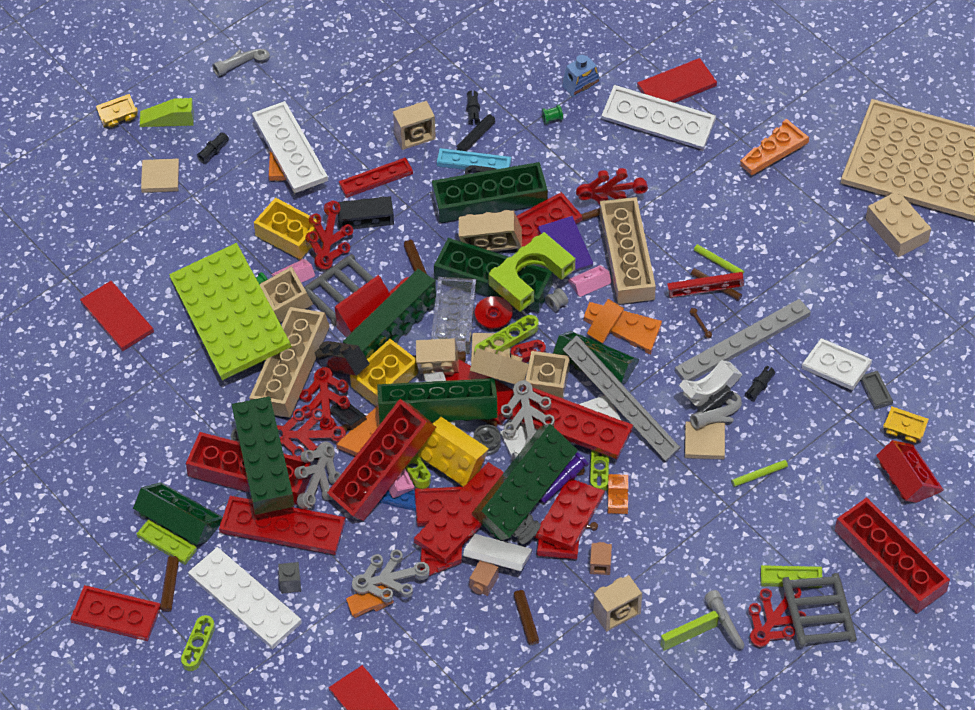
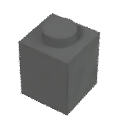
M299 562L278 564L281 594L302 592Z

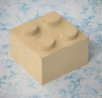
M427 101L393 111L394 135L402 150L436 139L435 116Z
M292 266L259 284L280 323L284 321L290 307L306 309L313 305Z
M455 338L416 340V363L420 374L424 375L443 371L444 375H452L454 372H459L458 348Z
M485 347L484 350L476 348L470 371L513 384L525 379L529 364L522 362L523 358L511 355V358H509L508 353L501 351L495 354L496 350Z
M531 351L525 381H528L533 388L564 399L570 356Z
M628 575L624 578L616 579L613 584L601 587L594 593L593 614L606 632L641 614L642 592Z

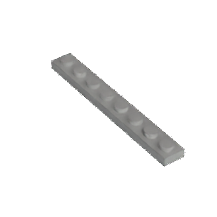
M798 299L676 366L675 372L682 381H694L712 371L721 360L730 361L810 316L811 311Z
M578 336L563 348L570 358L665 461H668L681 449L674 439Z

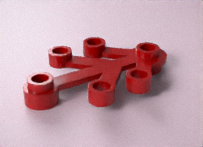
M625 168L616 170V176L610 180L608 171L601 170L597 174L598 178L594 181L577 187L576 195L580 200L593 199L600 204V201H608V196L615 200L627 198L626 193L620 190L633 189L634 193L643 194L648 191L647 181L641 177L636 178L631 183L617 184L628 177Z
M334 200L324 205V212L328 215L326 229L324 230L321 225V216L315 213L310 215L308 220L316 232H308L305 236L306 241L310 243L316 253L315 265L322 270L329 269L334 258L350 251V245L347 242L340 243L338 248L331 252L330 246L344 236L347 237L353 234V227L349 224L342 226L340 231L333 234L335 218L341 209L340 204ZM318 236L320 237L323 243L322 248L317 242Z
M322 367L315 372V381L310 387L301 391L300 398L303 402H309L319 387L320 392L309 405H305L301 409L305 413V418H310L313 416V411L322 403L325 417L320 421V428L322 430H332L337 424L331 417L330 400L338 404L341 409L348 408L350 400L347 396H339L330 391L328 385L336 387L340 393L347 392L349 385L345 380L334 378L329 368Z
M319 408L313 411V416L297 431L290 430L298 422L305 419V413L302 409H296L293 412V417L285 425H277L278 432L283 433L280 437L281 444H284L292 452L293 456L301 458V455L296 456L295 452L297 450L303 452L304 450L302 447H296L290 439H298L309 450L314 451L318 446L310 439L331 438L335 443H338L346 436L345 429L341 426H336L332 430H310L325 417L324 411ZM321 412L322 416L317 418L315 414ZM302 413L303 415L301 418H297L296 414ZM341 431L340 436H335L334 433Z
M799 587L793 588V591L797 593L794 594L795 598H800L801 589ZM764 588L760 591L759 599L762 601L767 621L763 627L759 617L761 606L757 603L750 604L748 614L752 618L754 627L750 634V640L754 646L765 647L769 644L770 640H791L794 638L795 629L792 626H786L783 631H771L774 626L793 624L791 616L781 617L789 606L785 593L784 599L773 612L771 590ZM766 593L769 597L766 598L762 594ZM751 608H756L758 612H753ZM799 611L800 616H806L804 612ZM785 631H791L792 635L786 634ZM757 635H763L764 638H759Z

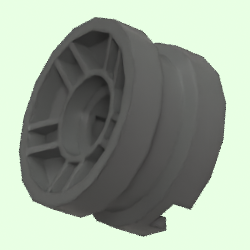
M485 424L475 430L473 438L489 448L487 456L499 451L501 447V434L497 427Z
M529 513L512 536L517 537L521 544H525L537 533L541 524L537 520L534 521L533 516Z

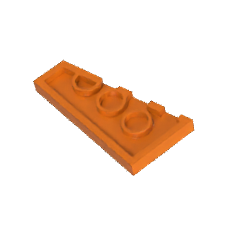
M785 119L779 128L776 127L772 131L771 136L765 137L761 141L759 147H754L740 160V166L753 175L809 143V137L788 119Z
M589 302L584 314V321L592 325L603 305ZM623 311L617 324L613 326L611 333L616 338H623L629 341L630 345L636 348L640 347L651 355L662 326V321Z
M378 405L366 416L367 420L351 430L336 444L337 449L354 456L357 455L380 425Z

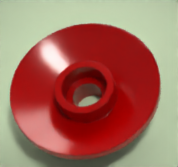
M497 296L486 297L475 307L476 320L482 326L492 329L508 324L513 314L510 303Z

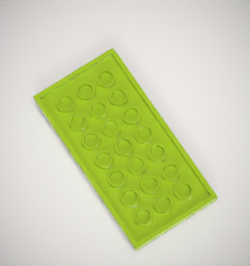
M237 243L169 274L222 380L292 347Z

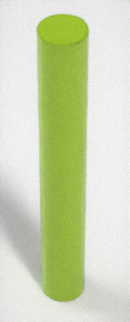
M697 244L694 247L695 252L730 272H743L744 274V270Z
M782 460L731 480L732 485L736 487L788 467V463L786 460Z

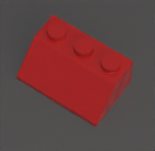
M379 275L335 306L337 329L345 337H348L391 295Z
M892 440L876 455L880 461V466L887 471L890 481L897 486L900 496L905 501L918 503L944 490L913 444Z

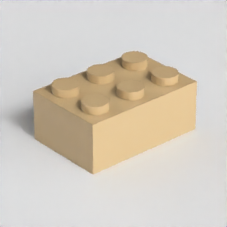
M899 191L868 206L866 221L897 257L929 242L931 227Z
M504 210L497 213L486 212L480 215L468 214L459 217V238L461 242L489 251L519 249L522 247V228L514 211Z

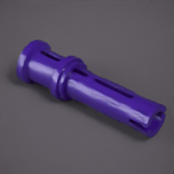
M576 452L575 457L565 466L540 498L541 502L546 504L570 479H575L577 473L589 465L583 456Z

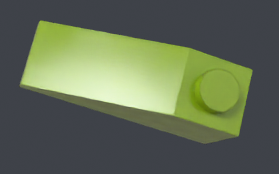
M174 98L140 111V127L194 126L192 98Z

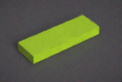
M149 519L136 533L138 538L168 556L178 557L179 562L184 565L187 564L197 551L194 545L172 534L165 528L156 525Z
M761 565V586L783 587L782 579L785 577H789L790 580L822 577V567ZM822 585L809 586L807 588H822Z
M712 611L661 635L660 646L663 651L717 627L718 614L716 611Z

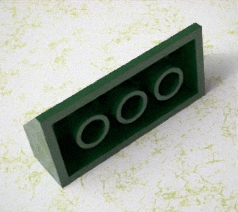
M568 331L559 335L553 354L569 356L563 348L578 336L622 384L627 383L639 362V359L576 332ZM570 358V364L574 365V368L576 370L582 371L581 368Z
M162 482L141 487L133 507L134 510L139 512L140 516L154 520L156 525L170 529L172 534L186 538L187 542L192 545L207 542L219 528L223 516Z

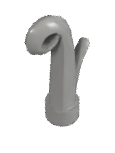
M254 49L244 53L238 50L230 58L213 63L212 68L216 76L219 77L253 58L258 61H265L269 58L270 53L265 49Z
M734 392V395L725 401L728 404L727 406L692 414L690 416L691 425L694 429H699L710 423L733 422L734 419L732 417L726 416L736 412L741 407L742 399L740 395Z
M717 590L708 592L704 598L707 605L713 611H716L720 623L736 647L743 649L744 642L723 604L721 594Z

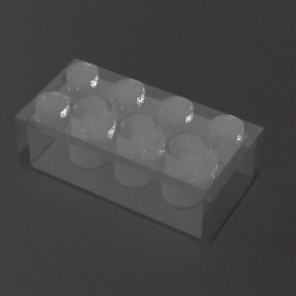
M438 277L431 340L455 338L458 351H465L466 354H470L477 293L476 279Z

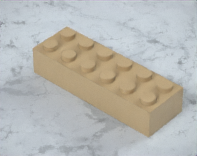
M637 197L600 201V219L617 304L655 300L656 285Z
M289 308L282 323V328L292 347L266 359L249 397L250 400L270 396L274 415L291 417L317 357L314 352L323 343L330 327L325 312Z

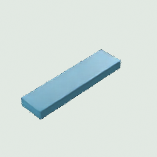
M440 148L437 166L465 170L468 166L476 165L501 169L510 167L511 157Z

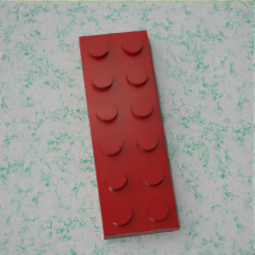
M533 388V392L541 397H549L552 406L548 410H543L540 404L529 399L530 406L545 415H552L555 419L553 427L568 441L618 459L633 430L632 424ZM521 400L513 409V415L510 419L513 420L522 408ZM548 401L542 403L544 406L549 404ZM532 417L534 428L539 429L541 426H544L542 422ZM547 419L545 422L550 424L552 419Z
M488 462L414 537V543L446 563L482 526L471 513L504 472Z
M230 496L219 532L336 555L346 519L342 516L294 507L255 515L252 499Z

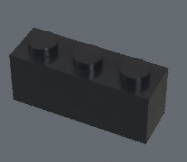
M391 196L338 202L341 207L340 212L337 214L339 231L342 226L347 224L351 225L353 229L394 225Z
M325 341L314 352L322 366L329 368L332 372L357 376L370 364L358 345Z

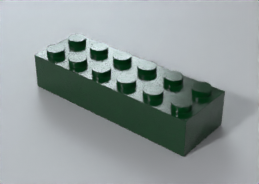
M540 162L432 180V195L439 223L458 220L459 217L468 214L480 215L486 212L497 213L504 210L532 207L548 199V189Z
M448 238L434 264V279L489 297L497 296L503 298L489 286V273L493 268L500 266L508 256ZM532 264L523 267L517 275L534 290V302L527 306L526 309L539 313L545 301V296L548 295L553 285V272Z
M417 269L343 343L358 345L367 359L389 339L397 344L399 339L404 334H407L417 321H420L429 309L435 307L437 303L436 280L420 269Z
M494 378L377 384L379 424H381L399 399L409 403L431 423L440 417L448 422L453 420L471 421L473 419L490 420L498 418Z
M270 396L231 404L255 515L294 507L293 493Z
M551 424L541 426L471 514L498 540L510 538L578 450Z

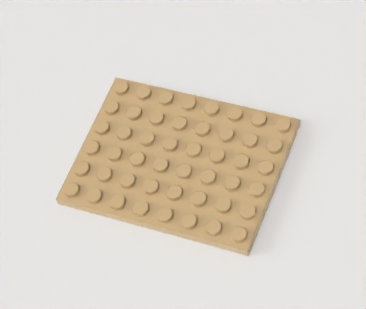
M871 99L842 175L841 183L885 196L899 191L910 203L975 221V127Z

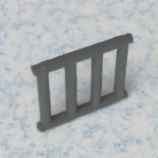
M353 254L345 257L304 286L311 301L325 312L331 319L333 326H336L335 312L312 290L321 285L336 301L342 302L345 298L326 280L335 275L353 293L357 291L359 287L341 271L347 265H350L367 282L372 280L374 277L355 261Z
M834 573L830 577L795 580L785 577L782 579L800 647L806 646L807 643L848 639L850 642L857 641L839 573ZM834 584L836 595L795 598L793 588ZM839 603L841 613L800 617L797 606ZM844 621L846 631L805 635L802 625Z

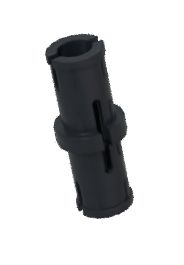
M471 90L467 92L468 104L466 105V111L469 116L468 122L470 125H473L474 119L475 125H478L480 123L478 92L473 91L474 96H472Z
M224 132L219 133L214 140L209 141L206 147L197 154V158L202 163H205L229 141L228 136Z
M765 366L760 375L753 379V384L745 392V397L748 400L751 398V401H755L761 391L767 388V383L775 375V370L772 367L769 369V366Z
M726 385L717 394L711 395L710 399L696 410L703 413L721 408V404L733 396L734 392L730 391L731 388Z

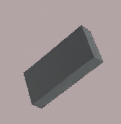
M874 371L864 374L860 382L874 410L892 405L893 399L879 372Z

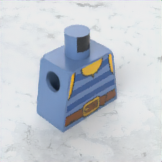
M578 55L576 61L567 65L562 87L572 97H575L600 83L596 64L588 56Z

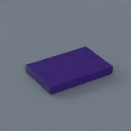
M573 216L538 227L537 230L540 235L545 232L575 258V270L573 272L593 266L594 263Z

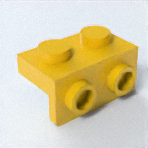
M130 94L96 106L103 127H114L122 120H133L138 114V109L134 106Z
M891 406L883 428L887 430L886 433L897 437L899 434L905 436V440L916 443V441H922L929 419Z

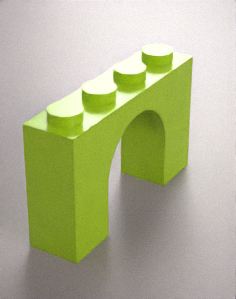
M545 232L534 237L529 244L521 247L516 254L506 258L500 266L493 268L489 273V286L520 312L534 302V290L517 275L523 267L532 264L545 266L561 280L575 270V258Z

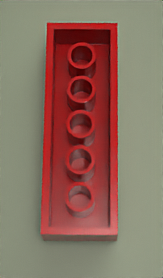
M399 399L327 494L353 517L364 521L437 427L409 403Z
M199 432L185 463L188 476L250 492L239 442ZM284 454L294 504L298 505L297 498L299 494L305 493L312 474L298 479L294 472L297 467L311 466V462L305 463L299 457Z
M867 497L837 518L835 532L916 613L922 611L947 592L950 579Z

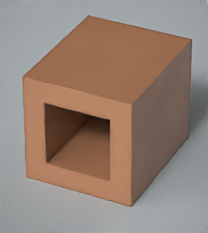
M605 542L592 543L590 574L610 575L612 544Z
M479 561L469 578L470 589L477 594L488 596L499 577L498 567L488 562Z

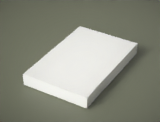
M821 338L803 362L802 369L854 390L871 366L872 359Z
M474 534L465 547L463 556L522 571L531 556L532 549Z

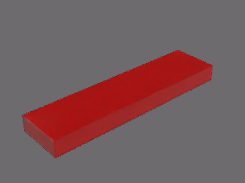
M405 157L339 181V186L345 198L412 175L413 169Z
M743 272L667 283L669 298L743 287Z

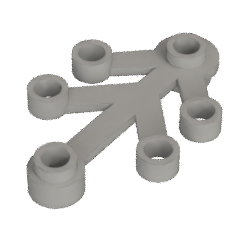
M522 380L514 385V396L508 404L501 407V413L505 418L511 417L513 409L521 400L522 408L511 422L505 424L504 430L507 435H514L519 424L525 419L528 439L525 442L526 445L535 434L532 417L544 425H547L545 422L547 419H552L550 423L552 426L555 425V419L552 415H545L530 406L529 399L540 404L543 410L550 409L552 403L549 397H541L533 392L532 385L528 381ZM525 387L526 390L524 392H521L520 388ZM544 401L549 402L546 406L542 405ZM510 409V412L504 413V410ZM508 427L514 428L512 431H507Z
M329 442L320 443L314 451L306 450L301 453V459L305 463L313 461L314 458H319L316 465L309 467L300 466L295 469L294 473L298 479L313 474L307 491L299 494L297 498L298 505L302 509L311 508L315 504L316 498L314 494L319 481L323 491V498L326 501L333 499L327 494L330 487L324 469L325 465L329 472L328 479L331 484H334L341 474L335 470L333 463L335 450Z
M393 550L390 554L391 559L381 574L372 577L377 568L383 565V557L375 554L371 557V564L366 572L353 579L352 587L358 594L370 592L380 597L383 602L392 601L393 592L391 589L408 598L413 594V587L407 583L402 585L395 580L412 576L418 580H425L430 574L429 566L425 562H418L413 568L392 572L396 565L403 560L402 552L400 550ZM383 584L389 588L382 590L375 585ZM404 589H409L410 591H409V592H404L403 590H404ZM390 594L389 597H384L383 595Z

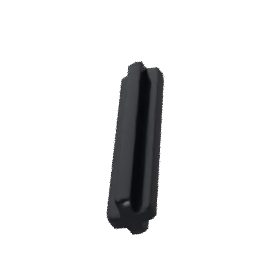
M488 114L456 146L457 150L467 151L495 123V117Z

